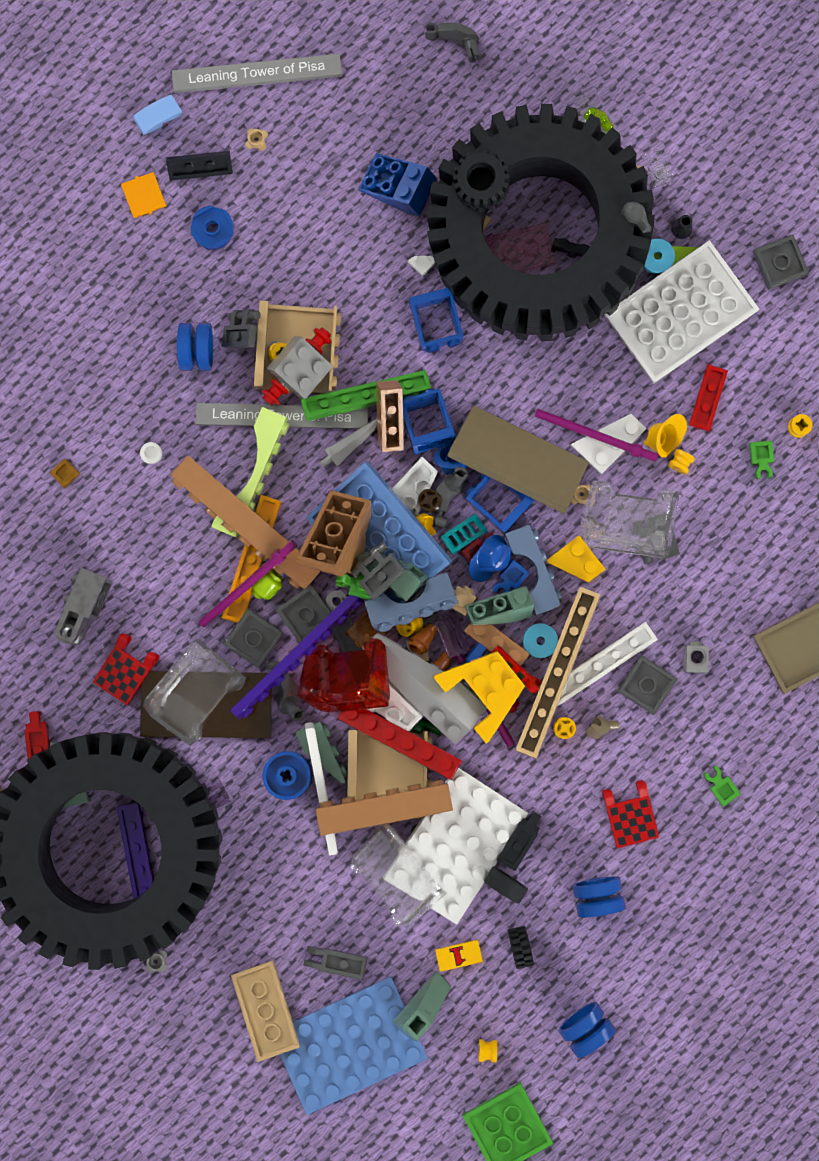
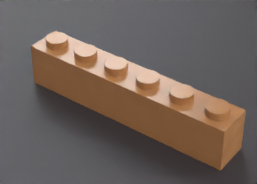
M435 780L429 782L430 786L421 787V784L407 786L408 790L399 791V788L385 790L386 794L378 796L377 792L363 794L364 798L355 800V796L342 798V802L333 804V800L320 802V807L315 809L320 836L453 811L448 783H443V780Z

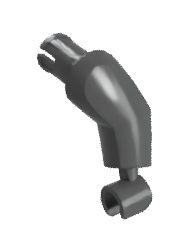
M431 22L427 25L426 30L432 31L425 32L426 39L434 40L437 34H439L440 39L452 40L464 47L470 63L476 62L474 56L477 57L478 61L482 58L477 45L479 37L473 29L460 23H440L439 27H437L435 23Z
M463 467L456 468L453 475L446 477L436 489V492L442 498V505L437 510L434 518V525L437 527H445L448 518L442 516V513L448 511L450 500L464 489V480L468 474L467 470Z
M270 661L266 663L268 673L280 662ZM289 673L284 675L285 680L277 687V706L282 714H288L293 721L297 722L304 717V711L298 706V686Z

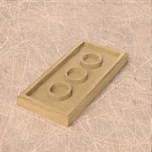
M272 960L231 975L257 1062L301 1047L274 961Z

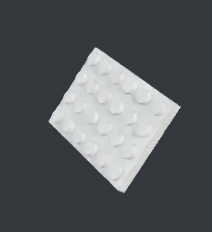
M709 240L620 302L618 309L609 316L605 313L604 316L654 384L758 312L759 308Z
M458 768L452 781L449 779L445 781L449 786L453 811L423 816L384 875L385 880L455 924H458L482 887L491 868L498 862L497 857L518 823L529 814L460 768Z

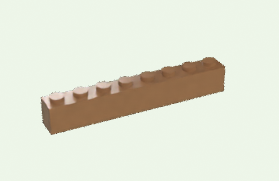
M188 455L171 472L170 476L173 477L171 482L180 490L184 487L190 492L188 497L196 504L201 501L207 506L205 511L214 519L216 516L224 521L221 525L230 533L235 530L241 535L238 539L247 547L250 544L257 549L255 554L263 561L267 558L270 559L277 549L281 550L289 543V541ZM295 548L286 556L287 559L283 563L277 564L273 569L280 575L283 572L290 577L288 582L296 589L302 587L305 590L320 571L298 565L296 558L300 551Z

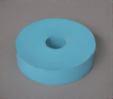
M663 239L651 240L644 267L647 272L662 274L672 266L675 252L671 244ZM654 254H659L661 259L656 260Z
M539 623L532 625L523 636L525 650L535 658L550 656L554 653L558 643L555 630L547 624ZM538 637L544 638L543 645L537 644L536 640Z

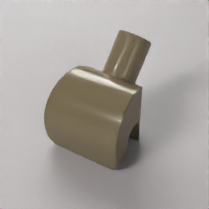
M598 715L593 720L594 723L585 732L589 737L599 739L609 730L619 729V721H607Z

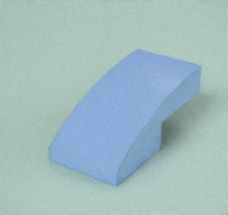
M171 94L133 115V119L142 134L145 135L161 128L163 123L181 116L182 110Z

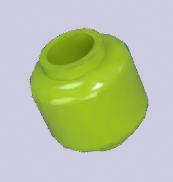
M272 568L252 586L251 593L257 599L270 600L282 588L281 575Z

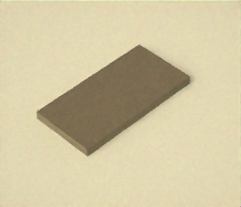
M474 405L447 455L565 514L589 464L588 461Z
M819 602L753 636L782 694H786L819 677Z

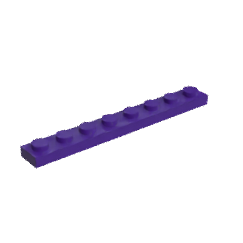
M349 595L230 711L238 719L241 717L246 718L253 711L252 707L258 701L261 703L268 697V691L273 686L278 687L285 680V674L296 670L301 664L300 660L305 655L310 656L317 647L315 645L321 639L325 641L333 633L331 630L337 624L339 626L342 625L348 618L347 614L352 609L356 611L364 603L363 598Z

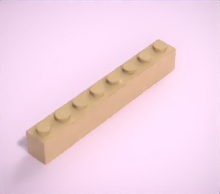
M579 587L516 747L517 752L537 759L597 607L600 594Z

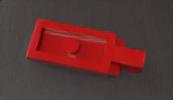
M40 711L29 712L30 723L25 724L24 734L27 759L47 750L50 746L48 726L46 721L41 722Z

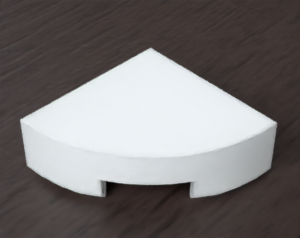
M414 256L408 260V263L422 277L436 265L432 256Z

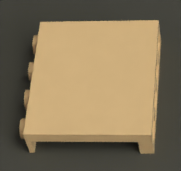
M260 301L259 312L261 317L258 319L254 389L269 390L272 386L270 382L272 378L279 381L267 369L272 363L268 359L270 343L276 341L288 344L294 336L302 337L304 340L306 338L312 339L315 335L313 330L315 328L320 329L321 327L331 334L330 339L332 341L330 344H324L321 347L323 351L321 355L333 367L311 394H324L332 392V389H336L337 376H333V368H338V355H334L335 347H339L340 334H336V326H340L341 313H337V306H334V309L271 305L268 301Z
M349 730L347 797L355 796V800L364 798L363 794L377 792L378 796L386 794L385 790L399 788V791L408 790L407 786L421 784V787L430 786L429 782H431V779H427V771H431V769L358 730ZM408 731L432 744V736L428 735V731H423L421 734Z

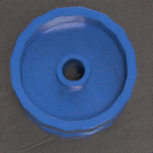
M191 323L179 324L177 332V358L180 371H192L195 361L200 371L212 370L213 331L211 323H199L196 327V333Z
M294 751L279 752L272 756L265 764L262 774L263 783L267 791L275 798L282 800L295 799L305 793L311 784L313 776L308 760L300 753ZM286 771H291L290 775L292 777L290 779L285 778L284 773Z
M618 876L592 878L572 885L574 897L584 899L576 904L578 917H598L626 909L624 897L612 895L622 889L621 880Z
M592 1002L582 1007L565 1020L558 1029L565 1041H572L570 1048L577 1058H582L597 1050L616 1031L609 1018L602 1019L604 1011L597 1002Z

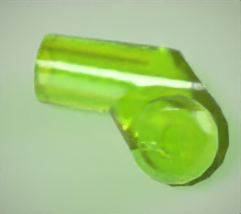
M595 107L588 108V111L584 112L586 121L590 114L598 117L605 133L612 127L614 128L606 112Z

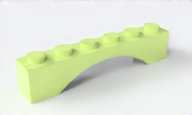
M264 407L261 408L254 425L258 448L256 465L247 485L236 496L252 511H254L256 506L254 499L256 495L261 494L264 487L262 480L265 475H269L272 469L271 459L280 450L281 443H279L282 435H286L290 425L287 423V417ZM216 516L211 527L238 538L239 534L235 530L230 533L221 525L224 521Z

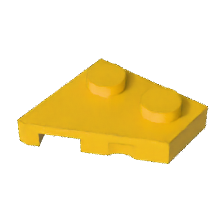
M577 536L546 561L548 564L587 583L605 570L604 566L580 536Z

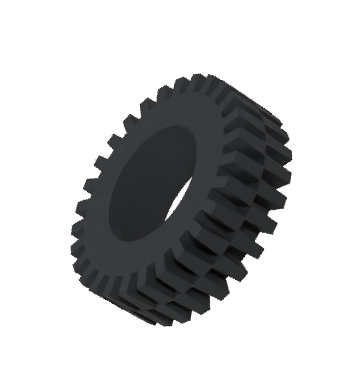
M541 104L540 115H529L527 105L516 107L515 118L506 121L503 112H498L492 115L491 127L484 130L481 124L478 123L470 129V141L467 144L459 139L452 146L453 159L451 162L443 159L438 168L439 183L432 182L430 189L432 204L427 206L429 226L427 233L441 280L445 288L451 291L458 306L461 309H468L472 319L479 324H482L484 321L489 323L493 332L503 335L505 330L514 332L516 339L527 341L528 335H539L541 341H552L553 334L563 332L565 338L575 336L579 327L586 325L589 330L598 325L600 317L605 313L609 316L618 309L621 299L629 297L634 289L637 278L641 277L651 245L655 215H652L653 192L652 190H647V172L644 166L637 168V153L631 145L625 149L621 147L620 133L613 127L606 134L602 132L600 119L590 114L586 123L579 121L578 111L573 107L566 106L564 116L554 115L552 104ZM479 149V153H483L484 149L489 150V154L497 153L498 158L502 157L505 165L508 167L510 185L522 179L537 176L554 177L572 184L588 199L597 218L598 231L591 247L576 263L552 274H526L502 263L492 253L483 236L484 220L489 209L484 208V212H479V208H476L475 211L470 210V206L467 205L465 207L455 192L453 181L455 166H459L458 161L461 157L465 159V154L470 152L473 155L475 154L474 150ZM479 171L470 177L468 183L473 189L482 191L490 188L494 184L495 178L489 172ZM627 202H638L644 206L647 220L651 226L650 232L643 233L637 224L629 223L621 215V210Z
M98 732L77 736L49 746L47 750L29 758L27 765L16 770L9 777L8 780L11 783L7 788L0 791V902H2L6 910L0 918L7 927L15 923L22 930L17 938L23 944L27 945L35 941L42 946L38 953L39 955L47 959L55 954L64 957L62 965L74 967L80 962L88 963V970H100L106 964L113 963L114 969L126 967L132 960L139 958L140 962L151 958L156 950L160 948L166 949L182 932L189 928L203 908L216 881L215 877L221 860L219 849L222 842L221 830L218 831L217 819L219 816L216 806L212 807L209 800L210 792L205 783L201 784L195 777L196 771L190 764L182 763L177 758V753L170 748L163 749L156 745V741L149 738H137L133 734L123 732ZM92 790L118 792L138 802L152 817L160 836L161 861L152 885L138 897L121 903H96L72 892L59 878L50 854L51 832L57 816L63 809L62 807L80 793Z

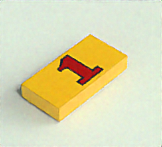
M478 939L435 949L440 972L483 962Z

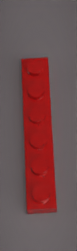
M347 700L337 718L451 781L462 763V760L350 700Z

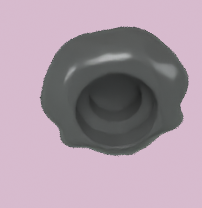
M627 202L621 210V215L629 223L637 224L643 233L650 232L651 226L647 220L644 206L638 202Z

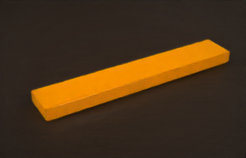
M260 495L255 513L273 528L281 501ZM251 544L248 547L244 545L229 594L262 565L263 560L255 554L257 549ZM252 587L223 611L221 618L237 623L249 606L252 597Z

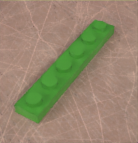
M426 370L380 380H398L402 387L403 398L409 395H420L424 391L431 389ZM376 382L301 399L306 422L377 405Z

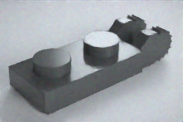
M307 946V952L323 955L322 963L306 959L303 965L320 969L322 972L364 979L367 956L329 948L322 949Z

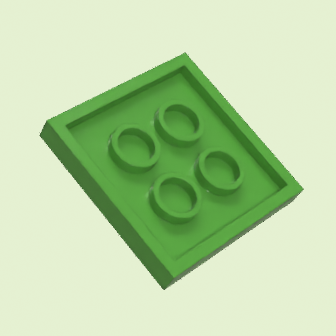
M521 1082L462 1114L486 1161H523L553 1144Z

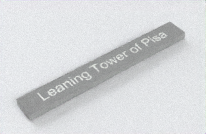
M340 54L172 70L174 93L342 77Z
M196 403V425L254 427L262 407L287 417V423L290 424L289 428L360 429L368 424V407L306 422L301 405L270 406L261 404Z

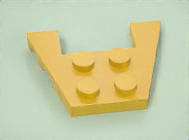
M498 651L432 676L445 693L462 679L472 688L490 711L489 715L473 727L486 744L491 740L525 687Z

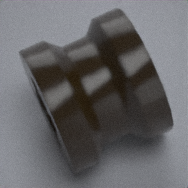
M425 489L420 492L418 503L422 509L428 512H435L441 507L442 498L438 492L432 489Z

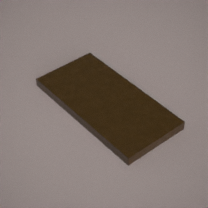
M150 671L141 685L140 737L271 738L272 688L268 691V697L261 703L258 701L252 707L253 711L246 718L241 717L238 719L230 711L268 673Z

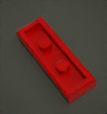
M707 364L688 426L710 431L728 370Z

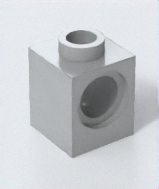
M690 642L689 646H684L683 672L708 673L709 646H703V642ZM694 651H697L701 656L698 663H694L691 660V654Z

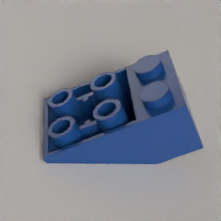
M376 153L358 191L401 211L420 216L429 198L432 182H436L437 178L427 166Z

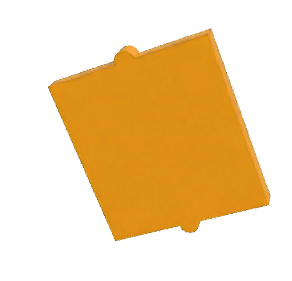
M154 172L141 177L136 176L135 179L121 184L133 218L147 213L151 215L153 211L166 207Z

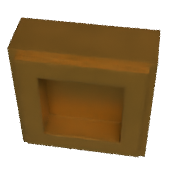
M65 458L49 472L64 489L80 475Z

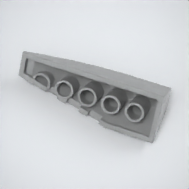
M378 632L362 647L404 697L454 744L472 729L487 709L479 697L462 681L445 693L432 677L444 671L440 670L437 665L424 661L414 652H408L400 644Z

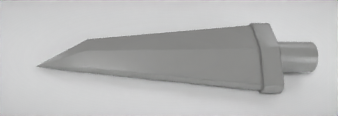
M377 419L326 448L325 451L328 456L320 461L324 468H327L333 462L337 467L340 466L375 431Z

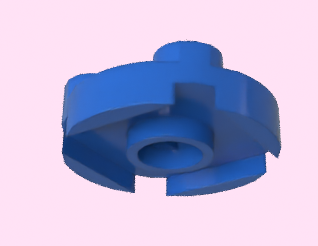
M206 206L194 214L191 233L198 245L207 250H216L230 242L234 234V225L227 211L214 206ZM210 223L218 225L215 232L207 231Z

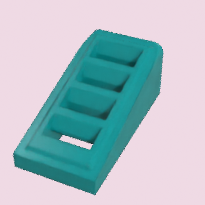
M475 513L442 535L440 539L453 556L475 539L485 534L487 529ZM473 521L480 530L478 533L475 532L470 522ZM464 526H466L469 529V531L473 535L472 537L469 538V536L463 529ZM460 531L466 541L462 542L456 532ZM451 535L459 544L458 546L455 547L452 541L449 539Z

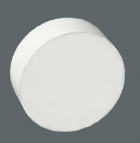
M148 442L142 446L140 456L147 464H156L162 458V449L156 443Z

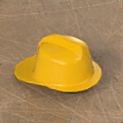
M674 414L665 422L652 425L644 445L658 452L662 458L670 455L681 444L687 431L685 417L681 414Z

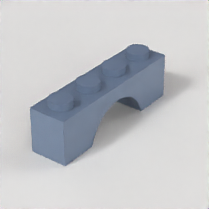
M527 525L506 533L504 536L508 546L512 549L511 555L524 557L535 567L537 582L530 593L534 602V615L536 616L560 607L562 597L559 590H555L552 581H555L551 569H547L544 561H547L543 548L539 549L536 541H539L536 529H531V526Z
M448 572L427 579L426 587L421 596L410 603H396L385 594L377 597L375 600L365 601L371 625L376 632H385L393 626L408 624L413 619L428 617L433 612L441 609H451L459 603Z

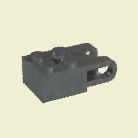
M81 568L80 572L77 571L73 577L72 583H74L72 591H68L65 596L64 604L66 605L55 629V636L62 643L78 645L84 640L91 621H97L113 583V580ZM72 629V635L69 637V631Z

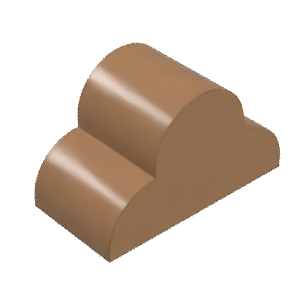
M330 490L296 558L297 564L337 576H343L346 572L352 574L351 571L359 561L357 557L365 553L366 531L372 510L371 500Z

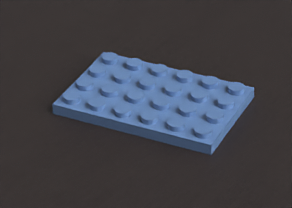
M368 461L364 462L335 490L336 492L371 500L372 510L366 531L365 552H370L374 546L378 547L384 542L389 548L383 553L384 556L393 553L397 559L413 563L429 578L437 576L452 562L450 557ZM324 501L307 516V519L312 524ZM426 582L422 585V587H421L418 591H420V590L426 585ZM392 588L389 591L385 590L381 594H385L396 603L404 604L407 602L397 597Z
M391 976L293 1021L301 1047L282 1053L280 1056L306 1115L428 1059L420 1039L416 1042L406 1037L392 1022L405 1006Z

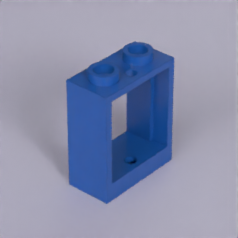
M448 288L409 298V306L422 351L427 350V353L438 351L441 346L455 347L460 344V341H463L464 335L455 302ZM447 302L456 334L426 342L417 309Z
M440 388L436 390L429 389L424 391L423 394L409 395L403 398V420L415 455L454 443L455 433ZM438 404L445 429L415 438L407 412Z
M482 474L480 476L482 481L477 486L473 484L466 491L468 496L465 501L504 535L534 500L505 485L521 502L500 523L474 500L492 479Z

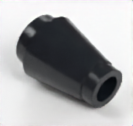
M683 215L672 223L671 231L673 235L679 239H685L692 233V218L689 215Z

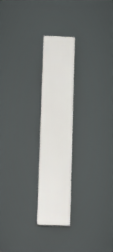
M644 622L573 669L558 706L657 641L658 639L648 624Z
M305 723L320 803L328 801L314 723ZM335 833L325 835L329 856L337 854Z

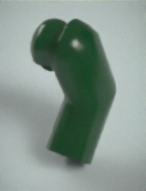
M421 719L412 728L413 732L417 734L423 733V729L439 736L441 734V731L427 719Z

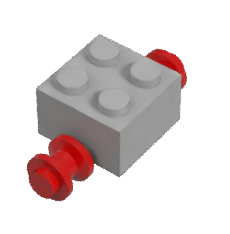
M322 327L320 329L315 328L313 330L315 335L312 339L306 338L304 340L302 337L294 336L267 369L279 381L272 378L270 389H263L261 391L264 395L262 399L270 406L273 404L278 406L280 404L278 398L282 394L287 395L289 393L285 387L297 397L306 399L333 367L321 355L323 353L321 347L332 342L330 339L331 334Z

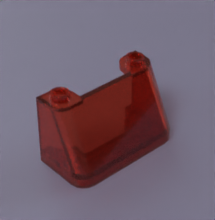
M371 638L365 641V650L333 653L329 650V647L317 645L316 650L310 656L305 655L297 696L315 709L322 712H339L389 706L390 688L386 646L380 639Z

